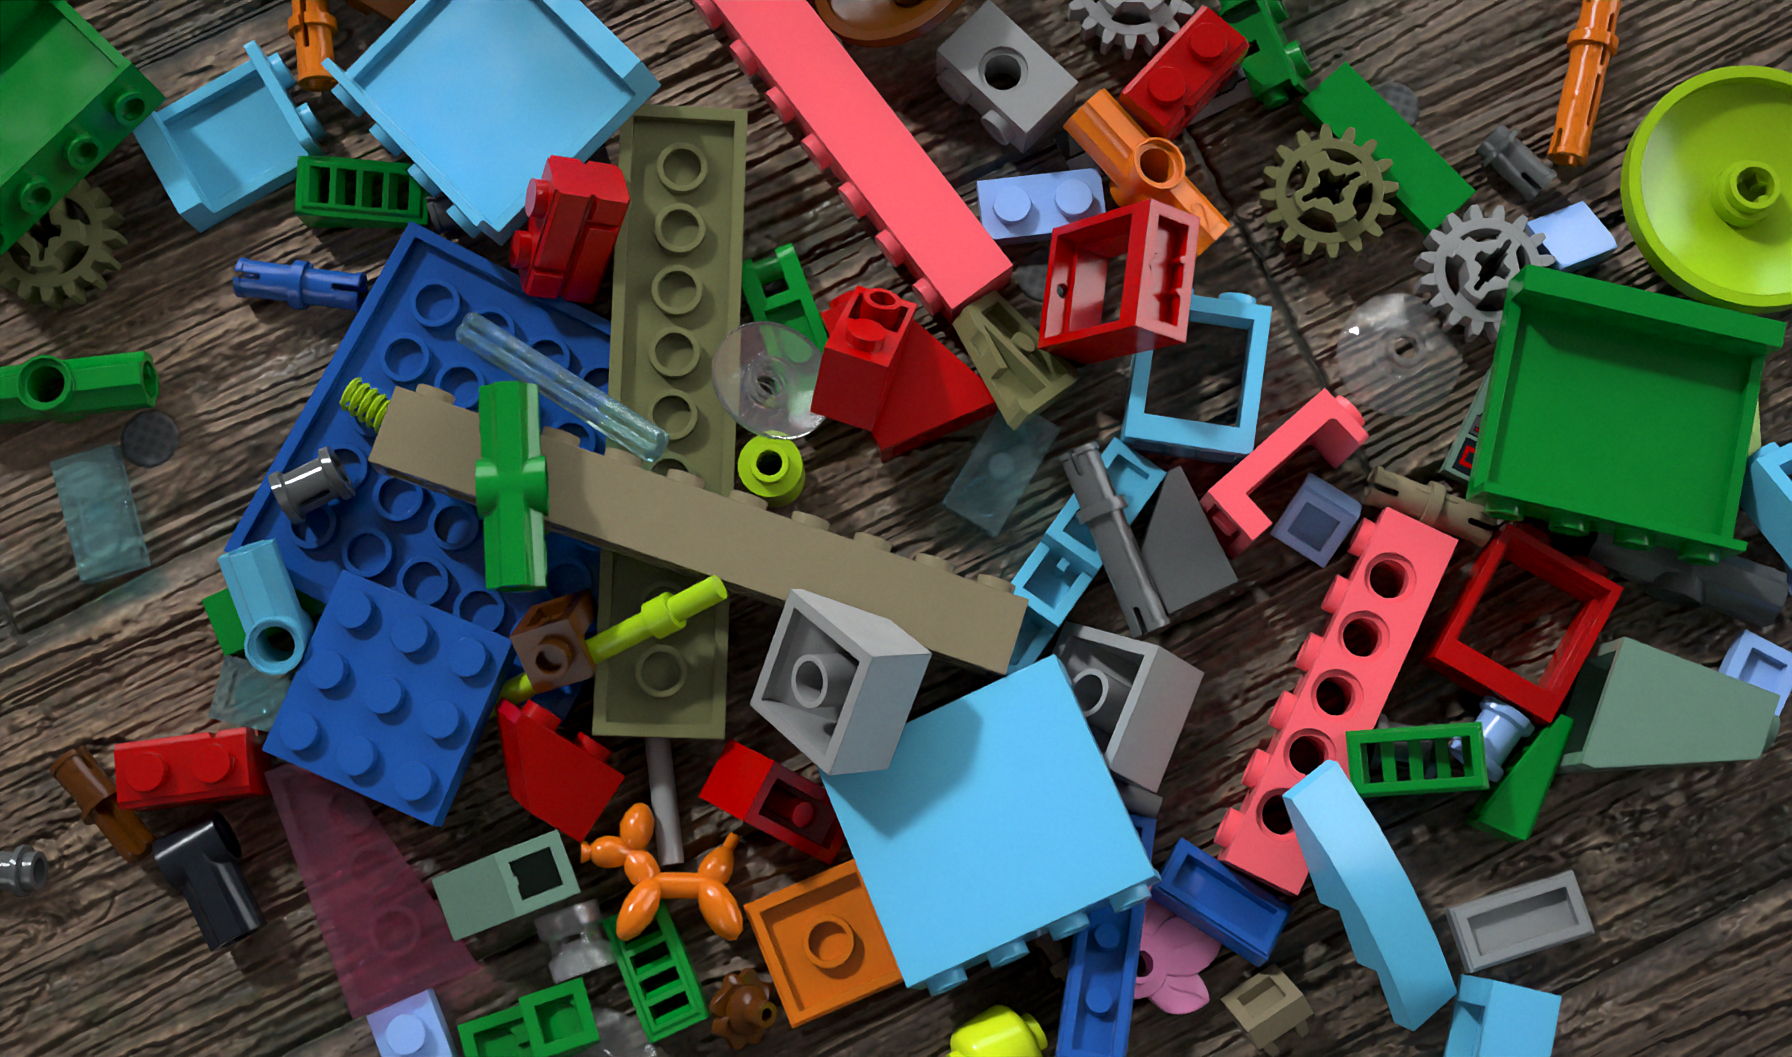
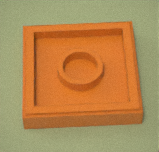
M855 859L743 905L792 1029L904 982Z

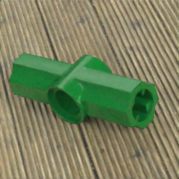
M146 351L60 360L50 355H39L30 358L21 365L0 367V425L48 419L58 423L71 424L80 421L86 415L155 408L156 399L160 396L159 375L155 369L152 355ZM64 378L65 383L62 393L55 400L48 402L47 395L50 386L56 380Z
M499 381L479 386L478 410L481 459H476L475 489L479 520L484 519L486 590L488 592L522 593L547 589V544L545 541L544 516H549L550 500L547 458L541 454L538 385L520 381Z

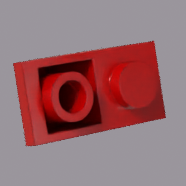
M857 285L824 346L809 412L872 432L887 400L918 304L900 299L897 294L886 289H868Z
M501 697L495 706V713L509 794L531 814L582 843L625 778L623 774L606 762L612 751L582 731H579L574 740L561 734L556 729L562 720L531 699H528L521 709L504 697Z

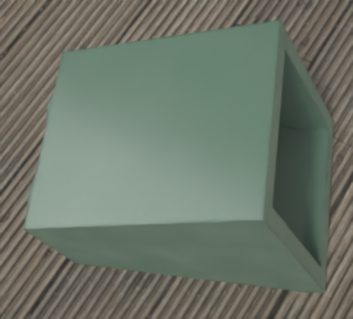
M1622 637L1592 647L1572 683L1562 715L1574 719L1573 723L1575 725L1555 774L1712 766L1760 759L1761 754L1771 748L1779 731L1780 718L1775 715V711L1781 695L1628 637Z

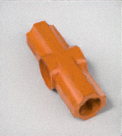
M1105 88L1100 89L1087 100L1062 126L1110 177L1109 188L1111 196L1118 206L1124 207L1151 198L1200 217L1196 258L1231 226L1185 176L1186 165L1184 156L1178 147L1167 139L1149 137Z

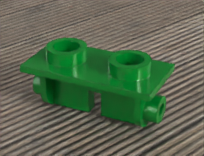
M1219 0L1222 8L1218 11V16L1245 37L1250 46L1256 43L1259 46L1260 51L1243 59L1244 61L1241 65L1252 89L1255 101H1263L1266 110H1270L1286 103L1289 100L1286 91L1294 87L1304 97L1311 92L1304 77L1312 74L1313 70L1300 42L1295 40L1289 43L1280 23L1289 19L1283 1Z

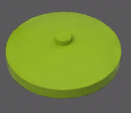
M1743 65L1717 68L1694 76L1673 88L1643 118L1628 144L1621 170L1620 192L1622 208L1630 234L1644 258L1663 279L1680 292L1703 304L1746 314L1773 313L1792 308V73L1764 66Z

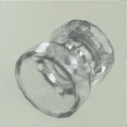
M597 899L583 902L534 920L539 939L549 945L552 958L548 968L554 984L617 962L611 943L602 939L599 924L603 917ZM580 934L581 939L569 943L568 937Z

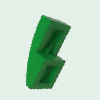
M582 977L519 997L520 1005L457 1025L465 1057H573L601 1043Z

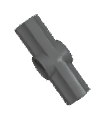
M1589 530L1588 536H1583L1579 551L1581 556L1598 562L1609 571L1610 575L1644 585V591L1653 598L1686 608H1702L1704 606L1761 627L1773 624L1777 614L1784 607L1789 591L1787 573L1735 555L1719 560L1718 566H1699L1678 560L1677 550L1654 545L1653 551L1624 549L1612 543L1614 536Z

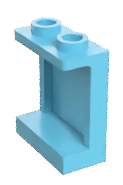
M255 40L243 45L250 60L160 111H153L132 131L179 215L200 233L295 180L298 156H326L318 142L320 138L327 135L322 124L307 102L298 107L288 91L297 85L288 66L278 52L268 57Z

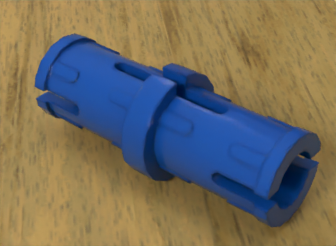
M240 258L234 269L236 272L245 273L246 277H233V289L237 297L286 301L292 309L307 310L310 305L359 312L365 298L358 297L357 292L368 293V279L365 273L316 269L310 261L295 260L292 265Z

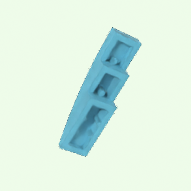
M1114 437L1101 457L1116 494H1124L1128 507L1123 509L1131 526L1167 472ZM1075 494L1071 496L1045 532L1040 543L1011 581L1016 586L1014 595L1029 599L1006 675L999 678V680L1034 664L1103 565L1087 524L1080 526L1075 514L1081 510Z
M1327 759L1284 793L1282 797L1319 902L1339 910L1357 963L1377 971L1394 1023L1415 1031L1458 992L1437 937L1409 878L1376 820L1338 762Z

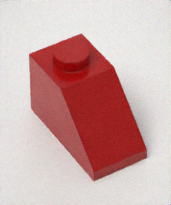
M729 738L698 797L831 866L846 837L826 789Z

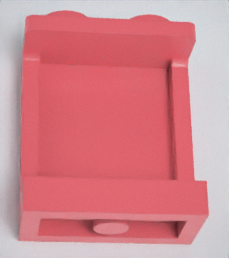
M1324 388L1210 488L1199 503L1221 547L1233 560L1272 524L1269 518L1248 497L1306 445H1312L1336 469L1369 438L1367 432L1362 428L1365 424L1362 415L1346 398L1342 396L1334 398Z

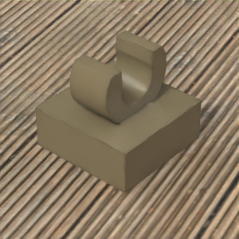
M1275 963L1220 998L1230 1017L1258 1051L1263 1048L1267 1054L1273 1057L1280 1053L1274 1040L1292 1028L1301 1038L1308 1034V1024L1305 1019L1314 1014L1302 992Z

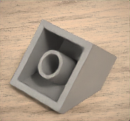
M790 589L750 705L828 776L886 770L889 768L932 653L887 618L803 589Z
M1065 621L1052 655L1055 654L1068 672L1075 688L1073 689L1075 697L1112 778L1157 793L1204 672L1158 645Z

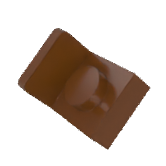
M590 588L531 606L509 636L535 692L543 693L591 678L595 673L596 664L584 640L585 632L598 613V606Z

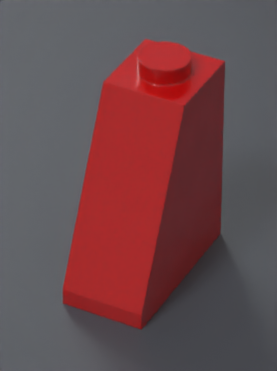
M854 290L834 298L828 304L830 309L820 313L828 339ZM913 319L887 400L872 432H868L881 462H885L993 416L997 413L998 406L983 379Z

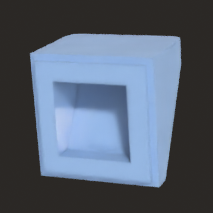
M1584 201L1529 221L1525 227L1529 237L1541 232L1545 234L1546 239L1537 250L1539 255L1555 256L1556 262L1549 268L1553 270L1571 273L1605 260L1618 249L1612 234Z
M1308 473L1270 534L1324 568L1358 520L1362 505L1315 474Z

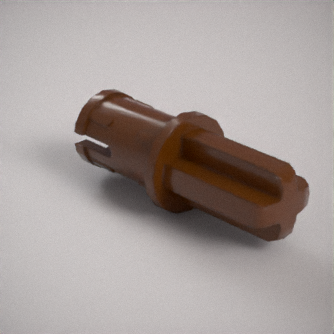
M79 746L77 751L71 749L55 761L51 766L50 773L77 803L76 805L82 811L80 818L85 825L96 824L122 858L130 864L142 861L153 852V842L157 839L133 810L119 809L116 784L101 769L87 747Z

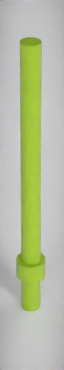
M713 575L675 595L665 592L643 603L640 613L585 640L595 664L652 636L663 639L684 628L687 618L727 598L726 588L721 579ZM526 672L505 681L495 706L501 697L517 705L539 694L533 690ZM495 706L492 710L489 719L496 716Z

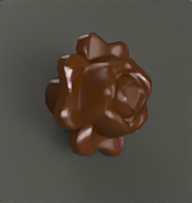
M748 967L742 969L739 976L734 973L726 974L723 978L721 989L713 996L709 1006L710 1012L714 1016L711 1027L712 1033L715 1036L724 1037L729 1047L737 1051L742 1049L746 1042L753 1045L758 1044L761 1041L764 1028L771 1027L777 1017L776 1006L768 1001L773 991L771 983L761 981L756 971Z

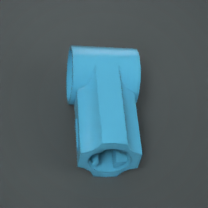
M276 538L257 541L222 554L217 560L246 634L244 641L245 656L254 668L265 674L280 675L291 671L303 658L315 632V625L310 615L300 606ZM277 626L287 630L294 639L295 649L292 651H281L274 648L267 639L266 629Z

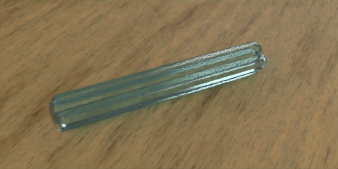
M471 312L465 315L462 324L456 329L455 337L459 343L519 381L537 384L541 395L647 462L657 461L662 455L663 450L667 447L669 435L666 431L478 313Z

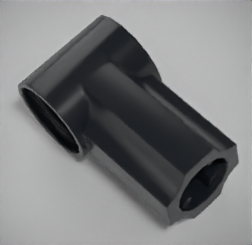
M214 809L153 842L152 849L160 871L176 891L183 892L211 952L219 951L227 946L238 943L268 925L238 863L242 860V851L237 836L229 822L219 811Z

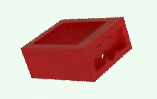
M1150 198L1053 228L1037 349L1083 364H1090L1186 343L1200 217ZM1127 253L1120 318L1117 321L1101 324L1109 258ZM1058 285L1063 289L1062 298L1057 293Z
M1507 523L1493 531L1488 543L1482 548L1419 663L1481 699L1485 695H1489L1509 704L1527 717L1534 727L1552 722L1624 588L1607 578L1609 571L1598 562L1581 555H1574L1570 558L1551 547V538L1541 530L1525 523H1517L1515 526ZM1503 557L1582 602L1537 685L1458 641Z

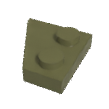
M996 290L966 306L952 323L1006 423L1014 431L1068 394L1083 377L1064 357L1037 349L1039 332Z

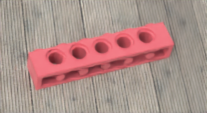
M1389 507L1384 508L1374 516L1372 521L1366 518L1360 521L1347 548V552L1355 556L1346 578L1338 574L1335 576L1323 599L1321 609L1328 612L1329 615L1320 635L1312 632L1309 633L1296 658L1294 667L1303 672L1292 694L1283 690L1271 712L1268 725L1276 729L1266 752L1258 748L1255 750L1243 773L1241 784L1249 787L1239 811L1230 807L1218 827L1214 838V843L1222 846L1217 857L1218 861L1286 895H1299L1309 871L1293 825L1291 823L1288 830L1280 835L1271 832L1265 826L1262 819L1263 807L1271 797L1283 799L1282 795L1307 776L1298 772L1290 762L1289 751L1296 739L1308 740L1316 747L1319 754L1317 767L1327 759L1336 761L1350 780L1345 731L1370 730L1374 728L1453 554L1458 539ZM1381 567L1394 575L1397 582V592L1394 598L1381 597L1372 589L1370 584L1372 568ZM1347 624L1359 625L1369 633L1371 649L1366 657L1356 656L1346 648L1343 641V632ZM1322 681H1330L1337 684L1345 695V706L1338 716L1324 712L1318 705L1316 692Z

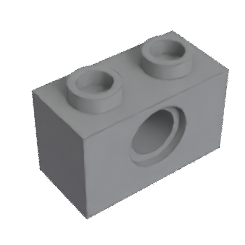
M987 0L936 51V73L938 74L936 79L943 91L958 104H963L967 101L983 116L981 118L983 127L997 142L1004 146L1011 142L1022 154L1074 105L1078 81L991 0ZM1005 73L1012 76L1017 81V85L1008 90H998L991 87L986 80L991 75Z

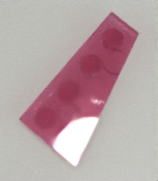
M292 763L264 772L353 1019H358L425 990L432 989L481 969L461 939L453 940L444 914L360 793Z

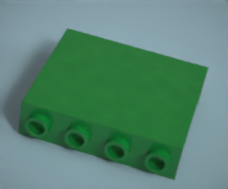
M0 0V256L167 99L128 59L117 51L65 0Z
M1527 264L1508 283L1465 501L1485 506L1483 513L1499 520L1520 522L1524 520L1526 515L1548 520L1549 530L1564 535L1583 537L1589 535V530L1614 536L1612 543L1624 549L1653 551L1654 545L1677 550L1678 560L1699 566H1718L1719 560L1746 552L1747 542L1733 539L1765 357L1782 348L1787 323Z

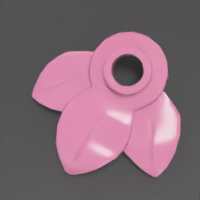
M1152 899L1147 900L1139 955L1145 961L1146 969L1141 977L1136 976L1133 999L1147 997L1163 1012L1169 1014H1187L1202 1008L1210 1002V998L1203 980L1197 973L1211 964L1218 955L1222 944Z

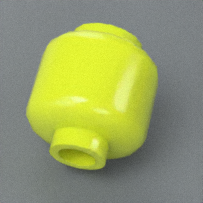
M997 1004L964 1023L953 1032L950 1039L951 1052L945 1057H1043L1041 1051L1048 1047V1042L1042 1028L1032 1015L1025 1013L1019 1016L1011 1008Z

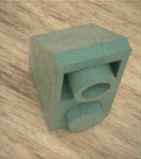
M558 829L431 879L454 941L581 892Z

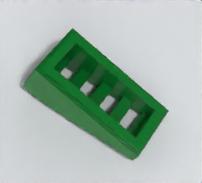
M298 156L295 213L308 228H406L410 221L424 228H430L431 217L425 197L431 196V194L407 171L413 164L331 156ZM323 182H330L328 204L322 203ZM347 182H356L355 206L346 205ZM374 182H383L382 208L372 207ZM399 182H409L408 210H397Z
M1560 714L1554 716L1551 723L1535 727L1530 737H1527L1502 769L1504 774L1498 782L1493 781L1489 789L1484 792L1470 810L1464 823L1506 842L1529 840L1575 725L1573 723L1574 719Z
M1482 722L1345 731L1350 782L1361 798L1489 789ZM1448 739H1461L1465 777L1451 778ZM1434 740L1438 779L1424 780L1421 741ZM1394 742H1407L1411 781H1397ZM1380 743L1384 782L1370 783L1367 744Z
M660 899L658 910L654 916L657 918L661 929L629 944L627 941H621L616 934L619 913L602 920L649 1044L713 1015L710 1012L708 997L665 899ZM666 941L670 954L638 968L633 956ZM674 966L676 967L679 979L648 992L644 982L645 979ZM685 991L689 1004L659 1017L654 1005Z

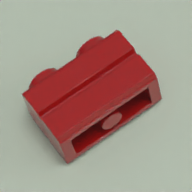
M1202 5L1120 92L1118 103L1149 137H1161L1173 142L1217 95L1218 90L1223 89L1239 72L1250 44L1245 37L1214 11Z
M551 155L550 158H547L541 179L532 178L530 180L525 197V212L529 219L525 231H514L509 251L510 265L512 268H518L522 290L528 296L551 299L562 296L566 301L593 304V301L597 299L631 200L623 172L616 165L588 161L587 164H584L580 159Z
M242 727L219 730L217 734L204 732L115 744L114 762L119 809L147 812L272 795L273 784L270 754L262 750L268 737L267 731Z

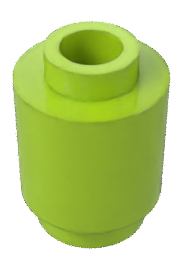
M772 433L759 435L750 440L743 447L739 455L738 472L747 493L767 501V507L785 506L793 502L802 492L806 480L804 464L798 448L788 438ZM768 462H782L781 469L774 475H764L759 471Z

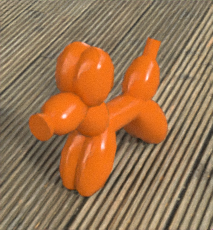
M639 802L631 805L623 814L618 828V837L603 836L596 838L591 844L585 840L580 843V863L591 860L596 866L603 868L623 866L628 879L635 886L624 900L617 918L616 934L621 941H628L641 934L655 916L660 899H697L699 909L706 923L717 935L728 941L737 940L742 932L743 917L738 903L728 888L724 886L733 873L735 863L733 852L741 840L737 834L730 832L722 846L714 848L700 863L698 872H661L655 858L646 850L653 835L655 819L649 806Z

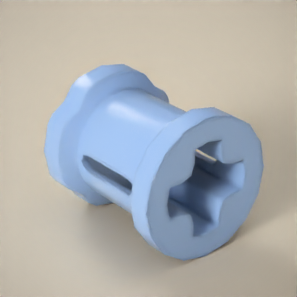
M1485 695L1479 703L1482 712L1475 722H1482L1488 780L1498 782L1504 774L1501 768L1503 762L1521 737H1530L1535 727L1527 717L1509 704L1493 696ZM1455 739L1448 747L1449 752L1463 764L1461 740Z

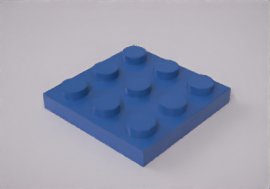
M342 569L262 750L428 824L442 826L517 653L511 640L507 637Z

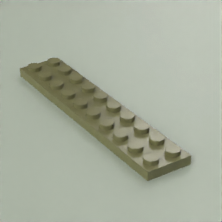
M642 104L620 126L618 168L623 172L631 200L615 244L605 450L606 448H615L631 453L644 461L642 469L665 477L669 469L693 474L706 481L704 490L729 498L731 490H734L748 110ZM601 548L597 634L640 613L643 603L665 592L675 595L701 581ZM726 590L727 598L687 618L684 628L663 639L652 636L596 664L593 737L725 740L729 590Z

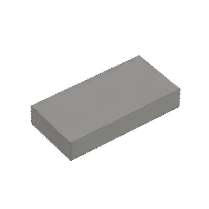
M1564 870L1444 908L1465 972L1469 973L1595 934L1573 870Z

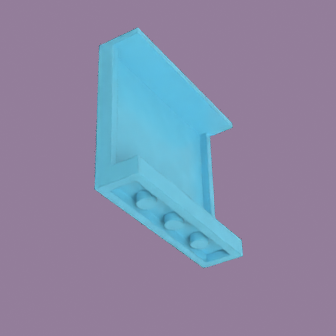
M416 0L346 72L328 57L321 63L339 82L331 90L333 94L357 117H360L366 111L376 121L369 131L394 156L398 157L403 151L406 152L415 162L407 171L433 197H436L443 191L454 203L446 211L448 215L472 238H475L482 231L501 246L513 235L515 230H518L529 219L525 212L527 187L532 178L541 179L547 158H550L551 155L580 159L582 163H585L661 86L643 62L580 0Z
M1055 654L906 723L889 768L886 770L828 776L817 766L907 988L922 990L928 987L931 996L954 989L968 981L964 970L986 960H989L992 969L1018 960L1029 953L1026 942L1050 932L1053 941L1071 936L1090 926L1086 915L1110 904L1115 913L1135 907L1152 897L1148 887L1162 881L1159 872L1153 868L1075 697L1073 692L1075 688L1068 672Z

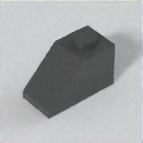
M1178 466L1168 471L1161 483L1139 550L1166 616L1170 618L1229 590L1238 582V579L1181 466Z

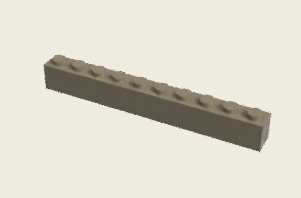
M418 384L415 392L396 386L368 458L370 464L377 473L477 506L475 463L476 459H481L479 412L476 413L453 405L456 399L455 396L430 385ZM543 427L541 433V454L547 458L550 500L549 516H544L545 529L699 581L716 575L721 579L726 590L782 609L785 606L790 589H803L891 620L932 653L931 659L993 680H998L1006 675L1029 599L1014 595L1016 588L1014 584L985 574H979L977 581H973L952 574L954 565L939 557L917 553L914 561L890 553L892 544L882 538L856 532L852 540L828 532L830 523L820 517L794 511L791 519L766 511L768 502L755 495L731 490L729 498L704 490L706 481L693 474L669 469L665 477L642 469L644 461L631 453L615 448H606L603 456L579 448L581 439L571 433L553 427Z

